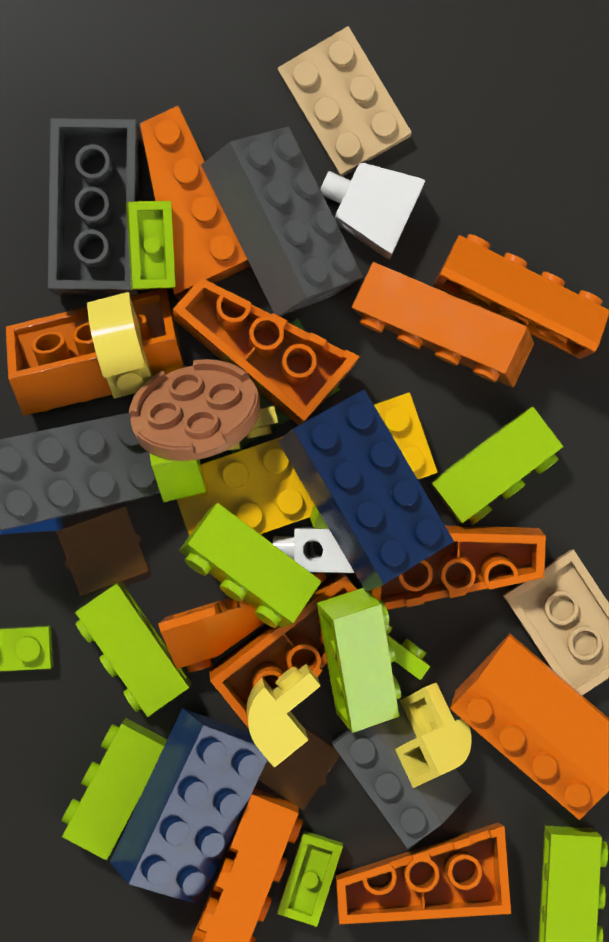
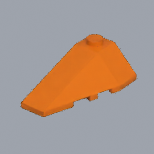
M312 572L322 582L327 579L325 572ZM227 598L167 616L158 625L176 669L187 666L190 673L212 666L211 658H215L263 625L264 622L255 615L256 608L244 599L239 602L232 598Z

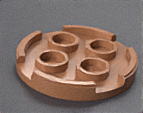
M205 359L193 360V366L181 368L168 374L162 370L154 375L135 394L129 408V415L133 434L140 446L146 451L164 459L189 461L214 456L239 443L256 424L261 405L257 388L250 379L249 373L232 363Z

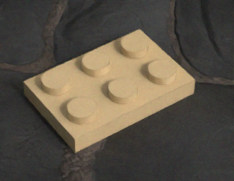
M349 26L277 68V73L339 176L343 177L358 167L359 163H366L409 138L412 134Z
M569 550L546 565L544 578L519 583L502 594L548 666L581 695H584L609 678V602L574 550Z

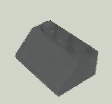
M401 693V698L397 699L399 717L354 733L348 727H345L332 737V745L403 844L409 849L442 825L468 797L472 790L456 768L420 786L412 787L395 750L417 738L400 700L405 698Z

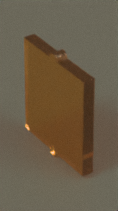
M126 507L57 531L67 558L64 565L71 569L80 596L149 571L139 544L142 537L139 534L136 535Z
M307 728L305 730L308 741L275 768L267 760L258 779L302 810L305 809L319 786L326 785V776L340 756L334 746Z

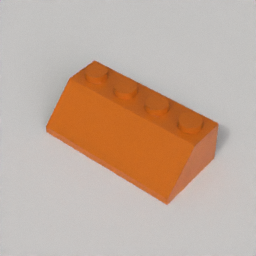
M468 234L467 238L461 235L457 237L433 286L527 326L531 335L579 359L596 352L609 316V309L601 306L602 299L587 291L580 290L579 294L565 288V281L554 274L543 272L542 275H539L527 269L528 263L516 255L505 253L503 257L489 250L491 245L478 236Z
M158 289L138 294V296H130L140 325L142 345L152 375L154 376L162 370L168 374L185 368L182 348L173 319V311L167 289ZM87 307L6 326L8 379L23 416L47 412L51 409L112 395L107 378H104L95 352Z
M509 634L455 691L450 709L580 820L609 791V718L512 634Z

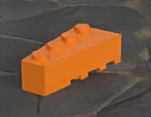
M179 106L140 123L155 201H171L176 286L173 288V291L179 301L200 278L215 284L251 267L201 166L205 162Z
M375 262L372 263L352 305V309L361 317L359 323L379 333H382L385 328L398 334L397 340L410 347L420 349L422 345L436 352L435 356L455 366H458V363L473 369V373L492 382L499 381L514 388L534 345L527 326Z
M203 278L196 282L173 309L174 321L220 360L237 365L249 373V377L255 384L257 391L298 426L309 420L351 371L360 357L348 350L344 351L326 342V339L312 332L308 333L288 323L286 319L274 313L270 314L252 305L251 302Z
M445 525L454 542L384 585L372 589L371 594L377 600H382L387 610L404 606H407V608L417 606L427 601L446 597H459L469 592L487 588L490 590L544 578L546 535L540 528Z
M334 572L325 581L320 583L293 624L283 628L278 625L276 628L266 625L209 669L211 683L247 727V701L251 690L261 678L274 690L278 687L276 685L278 678L292 667H296L299 670L307 664L317 677L323 671L322 668L327 663L317 603L358 590L346 573Z
M254 788L239 819L190 942L256 941V937L252 934L257 921H264L270 907L272 898L267 895L273 881L279 883L288 859L282 857L287 842L294 844L302 827L303 820L297 818L299 805Z
M500 823L485 826L335 875L339 924L511 914L505 826Z

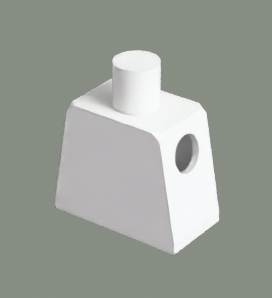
M359 163L351 181L329 171L320 191L323 196L340 203L335 215L338 226L385 258L390 259L421 193L425 180L366 163Z
M303 526L295 529L294 536H274L273 545L309 572L355 573L329 529H314L313 526ZM314 542H319L322 545V555L315 554L313 550Z

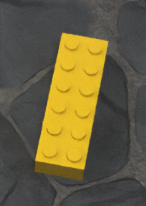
M410 392L375 404V408L417 479L438 473ZM282 437L201 465L206 492L177 499L189 536L206 512L217 502L259 534L311 517L314 502L278 442Z

